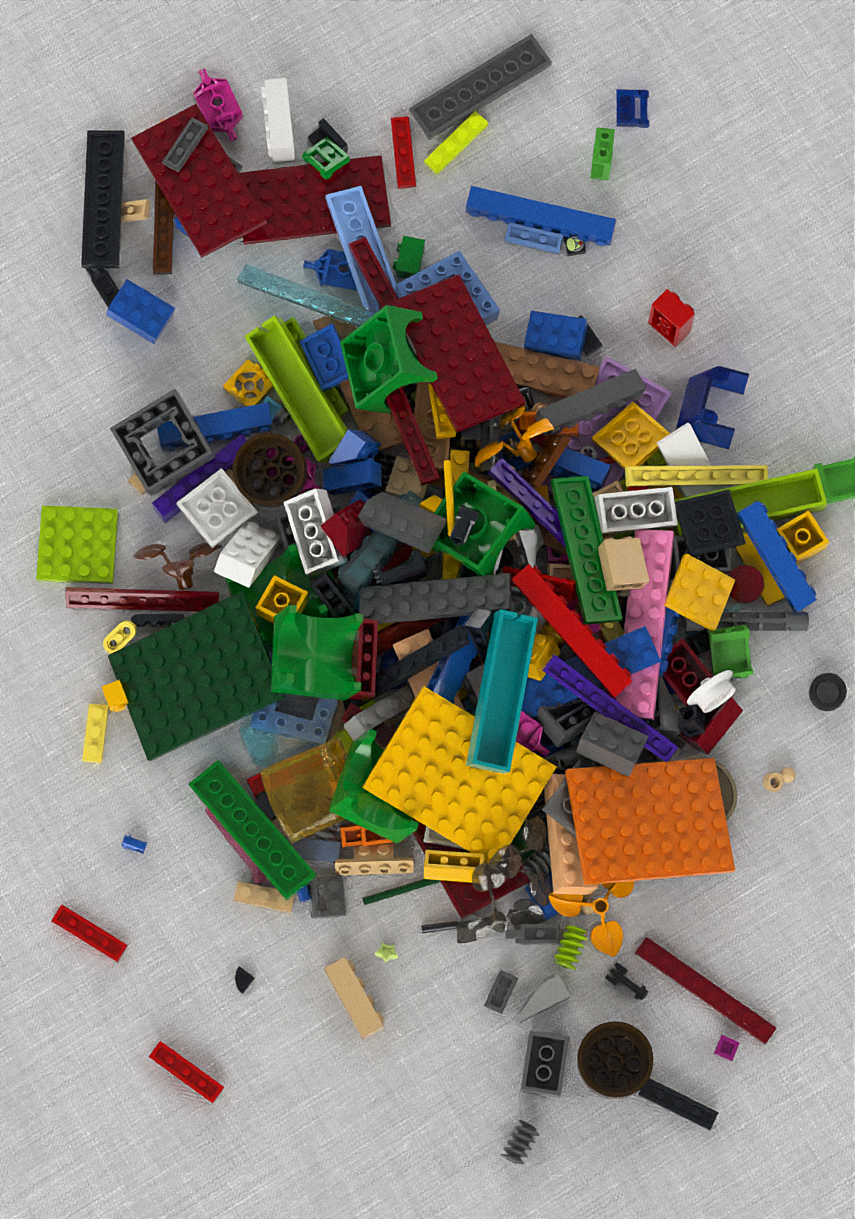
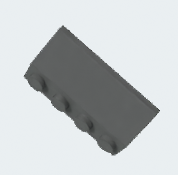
M380 492L368 499L358 515L364 526L427 553L431 551L447 522V519L384 492Z

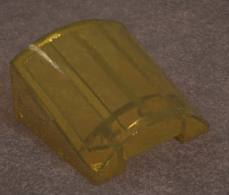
M340 737L272 764L260 772L272 810L292 844L347 820L328 811L346 761L345 756L347 755Z

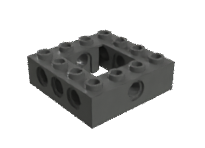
M173 389L110 428L146 492L151 496L217 457L176 389ZM171 420L180 431L182 440L189 448L182 452H177L178 455L166 462L162 461L161 465L156 467L140 438Z

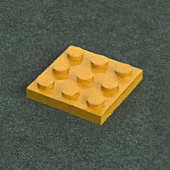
M632 402L591 438L599 448L625 469L628 466H641L659 450L656 443L671 433L637 404Z
M686 553L682 557L664 606L713 632L718 626L735 579Z

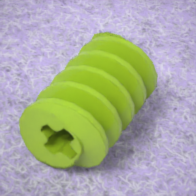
M567 925L566 930L568 932L563 933V937L566 940L560 941L563 947L557 948L560 954L554 955V958L557 960L554 963L567 969L576 970L572 962L579 963L575 955H582L578 948H585L581 941L588 940L584 936V933L587 932L578 927Z

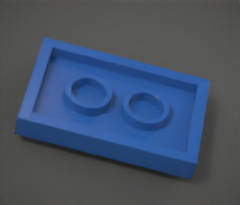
M333 324L299 341L324 392L349 379L340 344L341 338Z

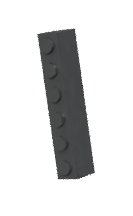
M634 369L543 407L537 411L534 418L536 421L547 418L554 427V430L543 432L544 436L549 434L553 436L560 433L563 428H573L582 420L587 422L594 418L596 414L600 413L603 415L615 406L620 408L629 400L636 401L640 399L646 386L637 370Z

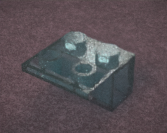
M248 726L245 729L240 727V738L251 762L268 769L271 768L278 750L275 737L268 733L263 735L256 733L255 729Z

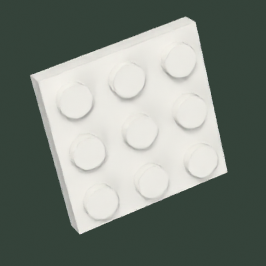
M222 468L176 503L211 548L215 547L257 514L255 508L241 494Z

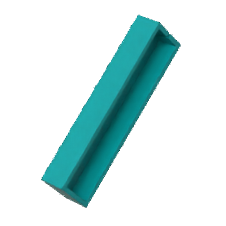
M502 609L494 612L466 766L505 774L510 772L538 618L523 614L517 616L518 613Z

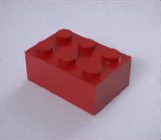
M666 289L652 303L648 324L676 348L691 332L695 316L694 309L689 304H684L677 293Z

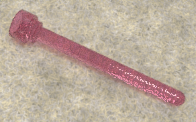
M206 808L205 813L251 870L253 881L257 885L267 879L266 876L210 810Z

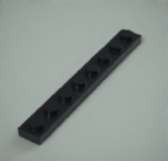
M459 625L377 673L375 697L367 701L347 699L343 701L345 711L351 703L361 707L470 644L466 626Z

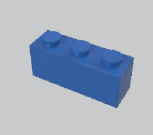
M565 448L550 473L562 478L588 476L591 490L598 491L604 487L610 475V465Z
M365 458L362 462L352 461L348 462L347 465H332L331 468L323 469V490H327V493L334 496L382 486L381 464L371 458Z

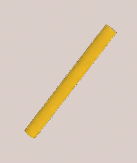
M446 460L443 463L448 536H450L455 525L451 461Z

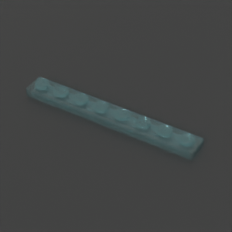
M245 265L237 278L240 284L356 327L361 326L377 313L249 265Z

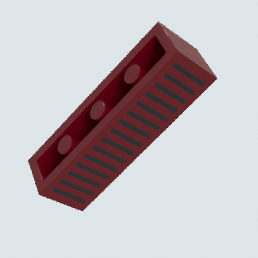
M363 618V622L355 635L351 665L355 682H361V690L348 699L367 701L375 697L378 620Z

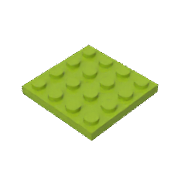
M42 505L36 580L113 584L118 509Z

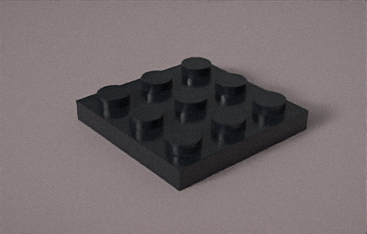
M730 489L675 502L676 514L688 554L692 557L745 545L746 541Z

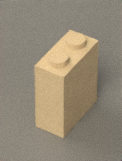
M624 537L620 540L608 538L598 547L607 591L640 589L649 582L640 538Z

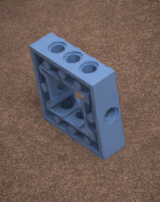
M460 251L396 284L395 294L399 299L459 274L485 325L497 320L500 312L499 307Z
M318 698L312 721L275 711L279 705V702H276L255 712L252 717L251 727L256 730L326 748L340 700Z

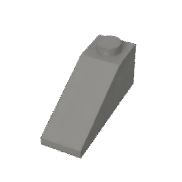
M552 974L543 979L544 983L540 985L516 1018V1025L570 998V994L560 975L555 977Z

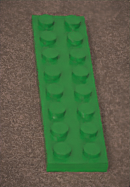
M589 477L552 479V491L573 580L576 581L575 588L584 625L620 622L622 615L616 590L607 591L598 547L604 540Z
M219 760L188 784L286 901L317 876Z

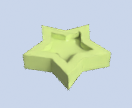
M381 943V949L375 952V956L381 957L385 963L389 959H398V955L394 951L395 945L387 946Z

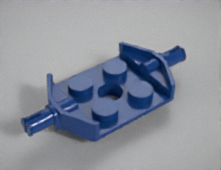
M327 249L315 262L304 260L303 268L316 271L321 287L324 284L358 291L350 267L346 273L339 271V267L342 265L349 267L344 252Z

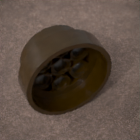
M262 433L248 439L237 451L233 461V478L238 490L248 500L263 507H279L284 505L285 501L297 497L302 491L307 479V462L301 449L287 437L276 433ZM271 449H276V456L269 458L268 452ZM288 457L293 458L291 466H285V460ZM260 459V467L253 469V462ZM277 468V475L270 477V469ZM289 476L294 477L292 485H286V479ZM261 478V485L255 488L253 485L254 480ZM277 486V495L271 496V488Z
M611 1021L594 1027L582 1040L577 1053V1069L581 1080L589 1090L606 1099H623L634 1095L646 1084L653 1069L654 1057L648 1039L639 1029L625 1022ZM604 1039L610 1041L611 1047L603 1049L600 1046V1041ZM623 1041L628 1042L631 1049L623 1051L620 1048V1043ZM597 1056L600 1063L596 1066L591 1065L589 1057ZM617 1058L619 1066L611 1067L608 1062L609 1059ZM632 1059L637 1060L639 1068L631 1069L628 1062ZM605 1074L608 1077V1082L605 1084L599 1083L597 1076ZM625 1076L628 1079V1084L625 1086L619 1085L617 1077Z

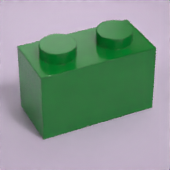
M403 235L402 242L399 241L397 245L399 257L398 259L395 258L393 263L396 277L407 279L420 272L425 249L424 239Z

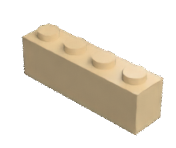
M343 957L325 967V973L362 1039L383 1029L382 1023L385 1020L380 1011L375 1012L373 1008L375 1002L370 994H365L363 988L366 986L361 977L357 978L353 971L356 968L352 961H347Z

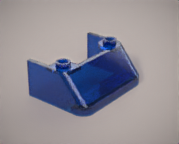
M716 366L690 377L676 430L689 423L699 442L730 449L735 428L717 424L718 415L713 410L706 409L705 406L711 386L744 395L749 373Z

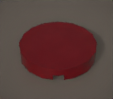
M738 566L728 575L735 579L730 596L737 602L752 603L762 595L765 587L764 577L753 566Z

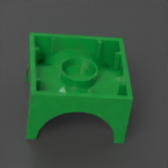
M386 305L340 341L356 409L391 414L385 399L391 392L408 384L434 382L438 379L436 372L427 369L416 360L407 345L406 327L409 323L422 320L421 312Z
M463 472L453 486L455 519L461 505L480 512L474 527L471 528L464 545H456L449 540L450 536H448V525L446 522L432 550L438 554L440 551L447 553L478 576L494 575L496 561L508 540L522 529L528 528L532 531L536 524L524 507L468 473ZM446 497L434 512V514L447 519Z
M295 543L288 546L287 550L279 558L266 565L249 588L225 577L231 596L241 591L245 593L267 651L273 649L274 624L257 616L255 607L274 575L308 592L309 601L301 614L311 617L329 618L326 605L322 603L319 596L310 586V579L305 574Z
M288 605L274 616L271 692L343 701L361 690V682H355L353 678L351 659L355 635L363 622V614L356 613L342 618H318L300 614L296 611L297 606Z
M369 729L351 743L328 811L388 840L399 843L415 832L419 823L413 821L409 815L362 788L384 751L375 742L377 732Z

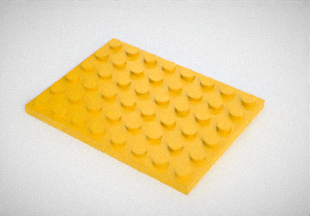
M423 686L362 788L467 851L475 854H485L484 861L497 867L557 766L515 742L511 769L508 773L501 774L466 766L475 717Z

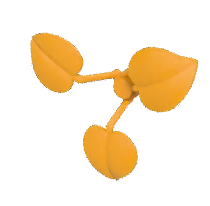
M525 407L515 408L500 418V426L511 423L520 439V442L516 445L517 449L514 450L503 441L499 443L494 441L477 453L475 465L478 468L481 463L497 454L503 447L514 453L516 457L520 456L524 463H528L537 456L529 438L549 430H554V427L547 418H544L532 424L527 429V432L521 436L514 420L523 415Z
M634 881L602 884L604 888L608 889L605 897L595 899L592 903L581 902L583 894H553V892L549 894L551 905L563 916L574 917L579 915L581 911L580 905L589 906L594 913L600 914L602 925H597L593 928L591 942L596 949L611 957H615L618 954L623 941L622 928L616 921H609L605 924L604 913L609 909L607 900L610 893L617 898L627 897L634 888Z

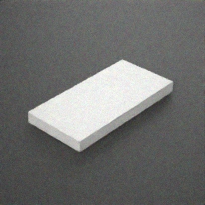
M686 423L656 443L668 466H711L689 423ZM721 485L679 486L684 497L715 491L721 487Z

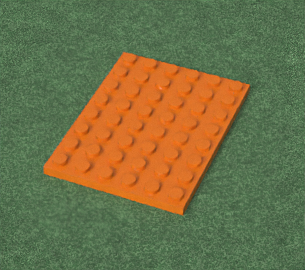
M715 758L640 763L635 765L630 777L606 766L573 768L565 771L584 885L732 873L735 871Z

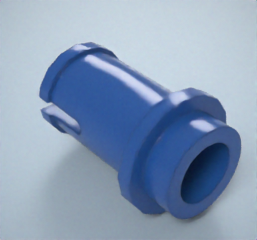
M129 834V836H124L121 846L125 850L128 848L143 854L147 842L132 838Z
M307 885L297 892L300 903L311 899Z

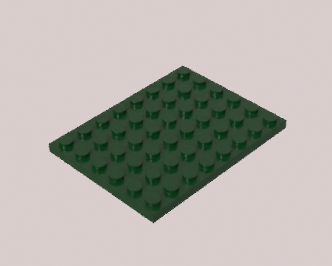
M243 591L108 655L116 679L120 680L128 701V704H126L148 761H153L286 698L285 693L271 692L272 661Z

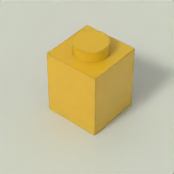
M120 680L101 686L111 712H120L126 709L128 701Z

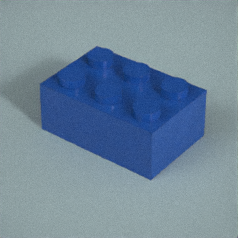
M126 279L107 309L106 315L155 345L172 318L175 308Z
M531 310L524 348L564 359L581 361L588 328L587 320Z

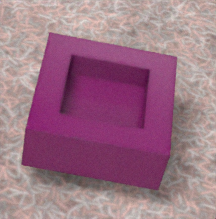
M721 1035L713 1054L732 1062L740 1043Z

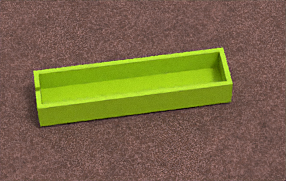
M274 315L261 324L262 328L257 327L244 337L318 462L326 464L331 459L348 429L327 393L322 391L311 366L282 318Z
M817 468L674 500V502L730 489L736 512L755 501H759L766 506L768 510L766 514L773 521L800 516L808 510L810 513L823 511L827 505ZM677 517L678 525L673 527L675 536H683Z

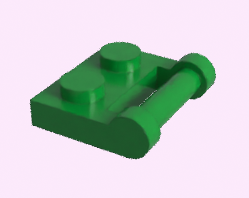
M329 137L324 138L302 154V159L314 166L324 179H329L333 172L350 162L349 155ZM318 154L329 165L323 166L314 156Z

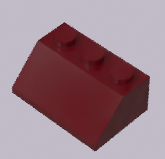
M361 499L335 513L320 525L343 557L370 541L371 528L364 526L358 518L365 505Z
M682 638L673 645L671 653H668V667L666 672H663V677L682 702L689 706L687 700L691 694L701 686L700 683L708 677L711 679L713 675Z
M730 697L716 709L705 713V733L687 738L681 731L678 736L696 750L709 755L743 710Z

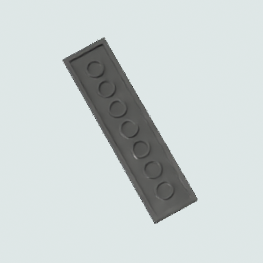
M530 34L409 108V112L430 140L465 119L474 111H478L550 67L552 61L534 36Z
M510 573L391 584L383 587L382 585L360 587L359 614H363L364 619L378 620V624L469 616L472 615L476 608L489 610L492 613L500 609L511 612L512 576Z

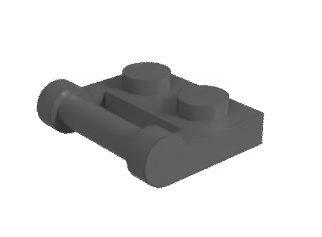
M343 876L314 878L308 883L311 891L312 919L346 916ZM318 885H324L326 911H320Z

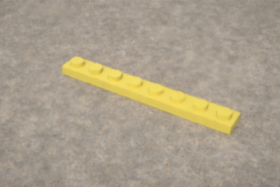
M768 466L625 467L626 486L743 485L768 479Z

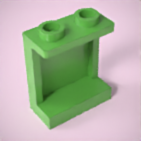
M596 128L590 179L609 181L615 129Z
M855 456L853 459L823 466L822 463L814 464L813 469H818L827 504L855 498Z
M741 625L720 628L713 632L708 630L713 676L726 670H731L733 672L732 677L747 678L749 675H752L753 669L751 667L748 639L750 638V632L748 627Z

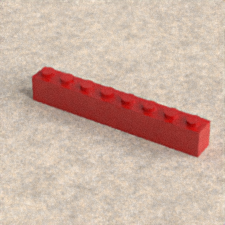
M528 564L511 579L512 583L615 699L632 684L631 678L633 676L626 668L623 670L618 665L620 661L613 653L609 655L605 651L606 645L600 639L596 640L592 636L594 633L587 624L583 626L579 621L581 617L574 609L572 611L566 606L568 602L562 595L557 596L553 592L555 590L554 586L548 580L545 582L540 577L543 575L536 566L532 568Z

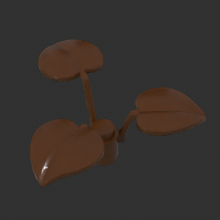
M208 543L195 545L189 550V554H191L190 560L186 559L178 562H170L164 552L166 546L162 544L145 546L137 551L133 557L147 560L162 555L167 562L162 567L163 572L176 578L180 590H186L194 586L191 577L194 574V558L206 556L222 548V545L217 544L213 548Z

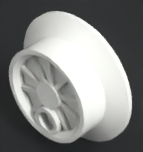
M726 670L711 679L710 677L704 679L700 683L701 686L688 698L687 704H698L704 713L710 712L722 705L735 692V688L729 682L733 672Z

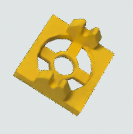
M249 359L223 385V388L245 407L257 405L274 387L264 369H261L257 363L253 364ZM246 372L257 373L252 379H246L241 375ZM261 378L264 384L262 392L257 389V382ZM236 380L242 383V390L240 392L235 387ZM248 381L255 384L254 389L251 391L244 388V384ZM247 393H254L257 397L246 398L245 395Z

